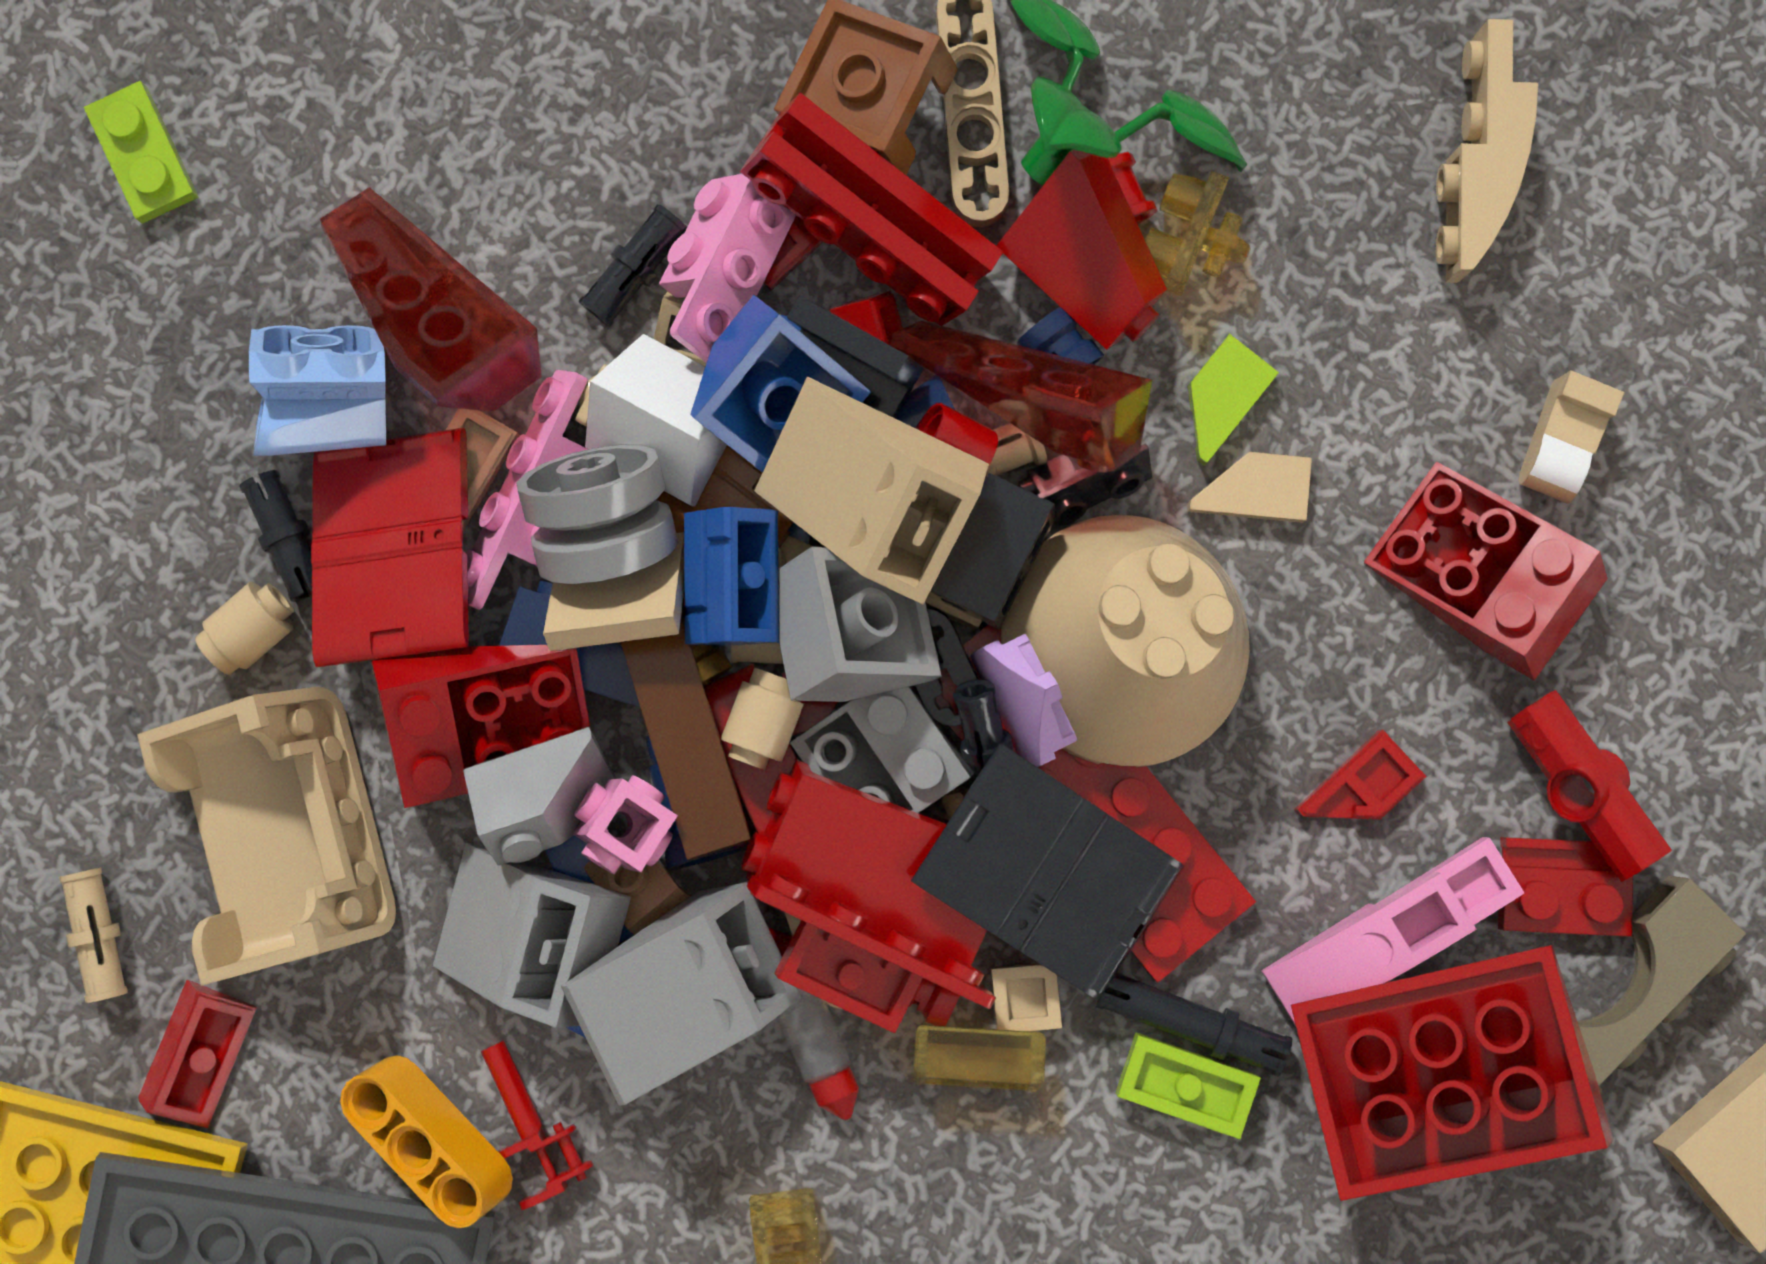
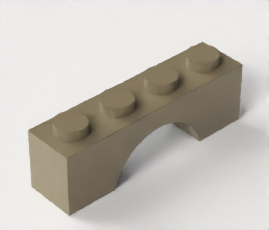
M1668 876L1632 913L1635 967L1628 989L1621 999L1606 1012L1590 1019L1578 1020L1600 1094L1603 1091L1600 1085L1616 1068L1624 1069L1630 1066L1643 1054L1647 1047V1042L1644 1039L1661 1022L1669 1023L1686 1010L1692 1001V996L1689 993L1705 976L1713 977L1719 974L1733 961L1737 953L1733 947L1746 935L1690 878Z

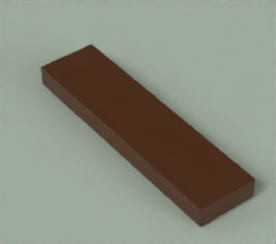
M681 613L679 634L621 642V646L672 812L678 815L675 822L686 858L691 861L752 841L692 645L685 644V623Z

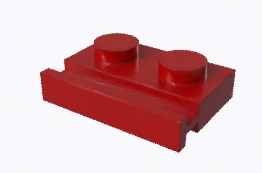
M1500 837L1502 858L1521 886L1524 894L1498 910L1499 930L1632 937L1633 877L1621 882L1592 841Z

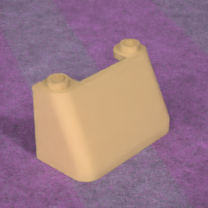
M310 687L255 694L137 734L146 772L157 787L166 792L173 793L190 791L220 908V914L201 920L193 933L192 954L201 986L383 936L391 930L396 916L395 898L347 714L342 702L335 693L324 687Z

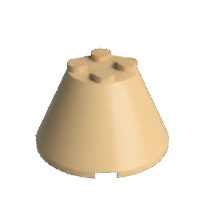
M1108 515L1090 518L1072 524L1045 540L1001 626V645L1026 634L1045 673L1050 671L1059 685L1063 697L1059 702L1078 740L1062 749L1074 756L1096 764L1106 763L1136 767L1151 766L1169 761L1194 749L1209 738L1228 717L1239 698L1248 669L1250 647L1247 618L1242 601L1227 572L1216 558L1192 537L1163 522L1145 517Z

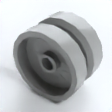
M614 445L575 452L537 466L526 472L516 482L525 521L540 527L531 537L539 575L552 583H589L628 575L654 565L670 555L678 545L670 507L668 504L656 500L666 487L659 457L655 449L643 445Z

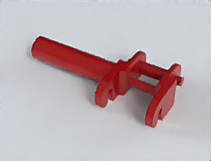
M504 1040L482 1050L481 1054L521 1138L511 1146L498 1150V1152L505 1159L526 1148L532 1153L536 1151L548 1177L546 1188L518 1202L521 1210L533 1207L564 1192L568 1187L566 1180L576 1176L578 1182L586 1179L584 1171L591 1168L593 1163L591 1160L581 1161L571 1140L570 1134L577 1129L575 1124L564 1128L562 1123L559 1122L553 1125L555 1133L546 1137L542 1130L543 1124ZM556 1141L569 1166V1169L559 1174H556L544 1148Z

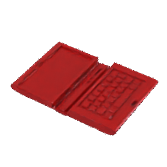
M464 427L386 439V445L314 452L311 543L312 653L314 664L317 668L468 647L467 554L462 549V520H468L467 434Z

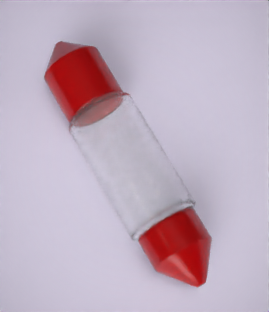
M769 928L783 957L792 936ZM797 988L801 999L777 1017L803 1081L809 1084L817 1105L842 1120H849L852 1117L859 1091V1086L850 1067L851 1059L827 1003Z

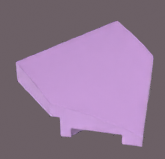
M1026 634L1001 645L999 640H996L970 655L981 680L990 681L995 686V697L1000 719L1006 731L1010 733L1013 746L1018 755L1039 767L1056 759L1055 751L1078 741L1059 702L1063 698L1059 685L1050 671L1045 673Z

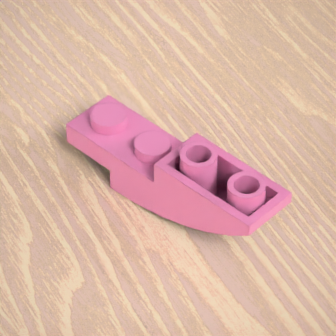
M1482 837L1375 905L1368 903L1264 968L1261 972L1295 1025L1291 1004L1386 983L1477 930L1474 926L1475 924L1523 895L1524 891L1489 837Z

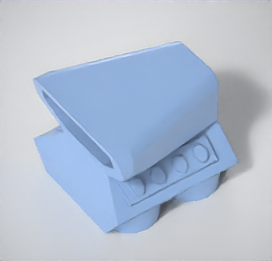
M289 325L251 329L249 383L262 396L256 423L253 456H274L386 445L385 353L382 329L352 325L335 326L327 329H308Z

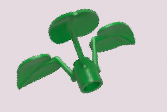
M1010 0L1023 23L1042 40L1063 50L1068 59V69L1061 85L1045 77H1037L1031 85L1032 103L1040 136L1023 157L1021 164L1025 171L1040 185L1043 186L1070 151L1078 150L1100 157L1115 158L1122 150L1120 142L1156 119L1171 121L1176 131L1190 142L1210 153L1235 163L1239 172L1245 169L1247 163L1240 153L1233 136L1222 121L1203 104L1177 91L1167 90L1161 97L1163 103H1157L1114 132L1100 116L1082 106L1080 100L1071 92L1082 66L1083 56L1095 60L1100 54L1099 45L1092 32L1075 14L1052 0Z

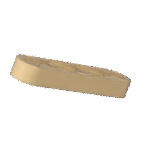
M938 0L936 13L937 35L941 36L955 64L965 59H973L985 67L988 75L983 85L972 90L963 89L953 80L947 93L943 95L951 200L954 212L970 226L985 227L994 224L1002 217L1007 208L1009 196L993 4L991 0H968L970 9L981 10V13L973 15L972 42L960 44L958 16H948L947 14L956 10L958 0ZM981 39L986 41V45L974 43ZM948 42L956 43L958 45L950 48L948 46ZM980 120L988 125L993 135V140L989 146L983 150L971 151L960 144L957 138V131L966 121ZM994 160L996 161L997 168L985 166L984 184L986 191L990 193L996 192L998 198L989 200L987 210L976 211L974 201L964 200L962 196L972 192L974 181L973 169L969 167L960 171L958 163L980 166Z

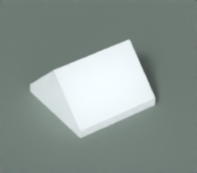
M645 334L641 335L590 381L585 448L643 445L655 449L659 457L666 487L664 491L695 507L727 446L726 443L690 415L705 366Z

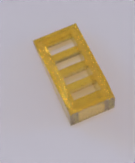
M812 1188L750 1196V1219L756 1264H822ZM806 1241L807 1244L806 1250L769 1254L768 1246Z

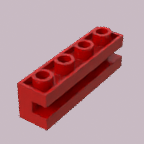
M801 92L779 113L740 170L744 176L752 181L754 189L764 199L777 205H784L804 221L806 229L815 238L824 243L836 245L855 260L856 266L862 274L875 282L888 285L906 299L907 306L914 314L924 320L936 322L941 327L967 311L979 292L974 287L980 278L993 270L1003 254L1000 248Z

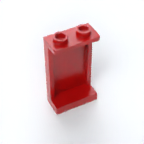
M795 760L789 775L784 773L778 775L767 801V810L773 812L763 835L757 832L752 835V841H749L742 859L741 869L747 871L746 878L748 883L752 875L770 882L773 874L778 873L808 888L810 892L806 900L829 910L833 901L839 902L868 917L869 920L865 928L880 936L887 938L891 929H895L918 940L927 946L923 954L926 958L945 966L949 956L970 966L972 965L987 930L911 882V879L947 824L818 775L811 771L809 764L799 760Z

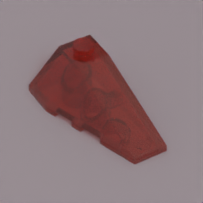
M370 187L320 218L321 227L395 369L438 407L495 411L542 377L537 328Z
M922 320L892 333L891 346L908 355L914 361L940 376V378L1055 453L1078 459L1077 464L1084 469L1095 472H1111L1140 454L1152 379L945 326L941 327L940 325Z

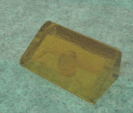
M921 1025L918 1026L915 1033L912 1081L915 1082V1085L1036 1092L1041 1087L1045 1077L1046 1038L1040 1032Z

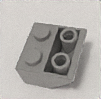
M915 685L853 699L790 742L801 760L809 764L812 772L916 813H919L973 775L972 767L964 761L960 749L945 727L933 719L927 711Z

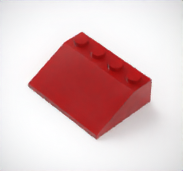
M1552 945L1291 1004L1340 1201L1606 1149L1614 1141L1595 1072Z

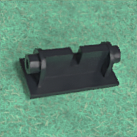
M1117 427L1078 447V453L1086 465L1085 467L1076 471L1067 453H1064L1047 461L1045 464L1026 470L1027 477L1017 483L1019 487L1054 503L1057 517L1053 525H1068L1081 518L1088 508L1110 498L1121 499L1128 497L1138 491L1144 482L1152 479L1149 448L1146 443L1141 445L1133 428L1121 432Z

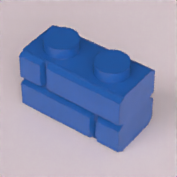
M720 507L707 509L706 511L700 510L684 513L685 644L731 646L779 643L777 510Z

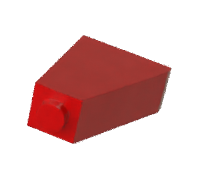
M1078 150L1070 151L996 246L1099 344L1108 350L1126 336L1134 343L1148 330L1160 315L1152 307L1165 293L1167 288L1108 158Z

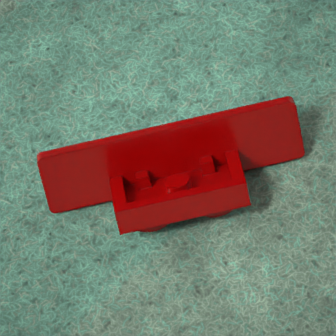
M774 873L770 882L752 875L747 885L748 890L755 898L801 920L774 973L777 978L890 1032L896 1033L923 978L988 1009H991L996 999V996L980 984L985 974L978 969L949 956L945 966L923 956L927 948L926 945L895 929H891L887 938L880 936L865 928L869 920L868 917L839 902L833 901L829 910L806 900L810 892L808 888L783 875Z

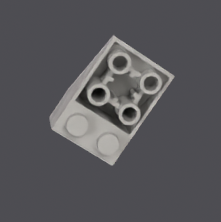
M466 843L433 967L503 1009L555 1028L580 1026L561 986L618 947L631 897L526 861L519 863L508 862L498 866L485 847Z
M747 882L697 891L561 986L618 1105L628 1104L755 1034L801 999L796 987L779 980L774 974L782 956L753 895H751L747 888Z

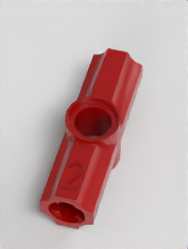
M1556 690L1529 705L1507 722L1549 780L1546 787L1547 797L1553 810L1560 817L1570 822H1579L1621 882L1638 874L1672 851L1630 793V774L1625 763L1616 754L1608 750L1598 749ZM1583 778L1591 784L1594 793L1586 787Z

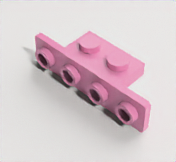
M743 174L712 179L700 190L694 201V209L696 211L685 233L671 246L667 256L669 264L659 282V285L674 297H686L670 328L671 336L706 363L714 342L753 294L757 297L796 217L784 205H777L764 199L754 189L752 181Z
M556 370L552 377L546 378L540 385L532 405L533 411L536 413L526 435H520L509 450L506 459V468L509 471L499 493L495 492L488 498L481 511L479 525L482 527V530L472 551L467 550L465 552L467 554L468 605L475 609L481 610L508 553L537 567L531 537L540 527L525 521L516 482L526 472L545 462L567 454L588 450L563 437V433L587 384V378L576 372Z

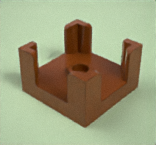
M827 0L774 110L779 115L801 92L907 175L916 156V150L905 134V131L930 80H932L938 93L945 95L958 68L941 36L842 0Z

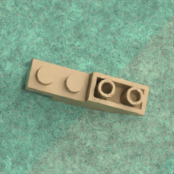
M1488 19L1472 38V41H1467L1464 47L1462 74L1464 79H1472V102L1465 104L1461 130L1463 140L1471 141V144L1462 143L1449 156L1446 164L1439 166L1436 180L1438 202H1446V226L1439 227L1436 238V260L1438 264H1446V283H1458L1474 270L1493 244L1512 208L1530 155L1536 122L1538 83L1513 82V20Z

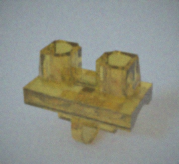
M1211 171L1207 182L1195 177L1172 174L1159 210L1190 222L1185 237L1180 239L1151 227L1145 240L1161 277L1167 279L1166 291L1182 296L1201 249L1209 254L1202 271L1216 278L1220 277L1226 261L1243 263L1247 260L1251 250L1250 245L1237 236L1243 222L1242 217L1226 212L1219 229L1210 227L1229 177Z

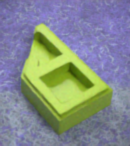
M1231 334L1226 337L1188 385L1190 409L1193 414L1196 438V459L1203 466L1208 463L1279 373Z

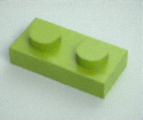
M142 81L131 84L83 107L136 220L143 224L199 198L147 86Z
M1135 1032L1115 1094L1119 1098L1241 1139L1261 1077L1255 1073Z

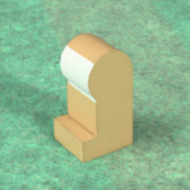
M1572 370L1553 380L1519 473V484L1569 504L1578 494L1590 468L1592 455L1596 454L1609 419L1616 415L1624 392Z

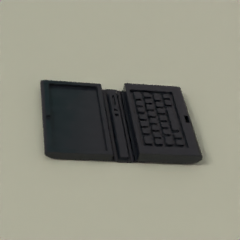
M999 743L911 879V882L1099 1001L1183 870L1184 865L1011 749Z

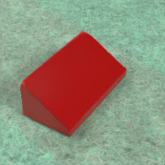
M186 980L138 1097L146 1113L208 1128L257 1007L206 986H201V984Z

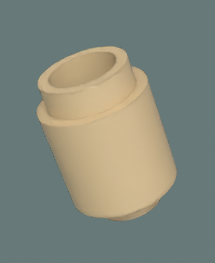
M249 582L203 621L204 630L195 637V641L201 652L216 668L227 675H231L239 667L248 669L293 630V624L289 616L294 612V609L288 599L272 584L267 583L262 588L256 583Z
M754 668L749 683L742 681L721 736V740L732 744L728 757L763 770L766 769L769 758L779 762L783 761L804 705L798 701H791L787 679Z

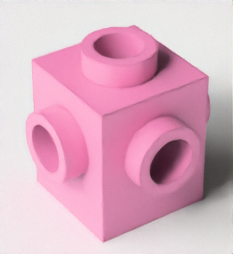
M634 775L631 776L628 782L624 779H608L604 787L595 783L582 798L574 812V816L581 820V822L573 832V835L587 843L581 854L611 874L615 875L620 866L626 870L642 872L646 864L650 867L653 866L665 852L673 836L668 830L678 815L661 805L665 795L644 780ZM616 812L624 814L628 821L626 832L619 837L612 836L607 829Z

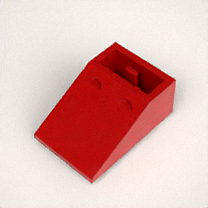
M1437 461L1364 560L1366 566L1480 649L1533 681L1538 677L1608 579L1599 550Z
M547 645L468 646L371 661L404 808L468 794L463 769L590 727L576 648L549 651Z

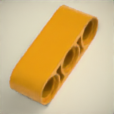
M398 1055L386 1057L346 1082L341 1091L340 1103L343 1114L348 1122L438 1219L446 1225L455 1228L469 1227L508 1196L512 1189L513 1177L506 1160L411 1060ZM424 1136L428 1139L430 1145L427 1143ZM468 1183L472 1186V1188L474 1189L475 1193L471 1190V1188L469 1187Z

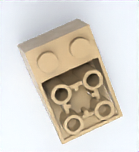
M807 377L754 491L860 575L923 605L981 494L989 464Z

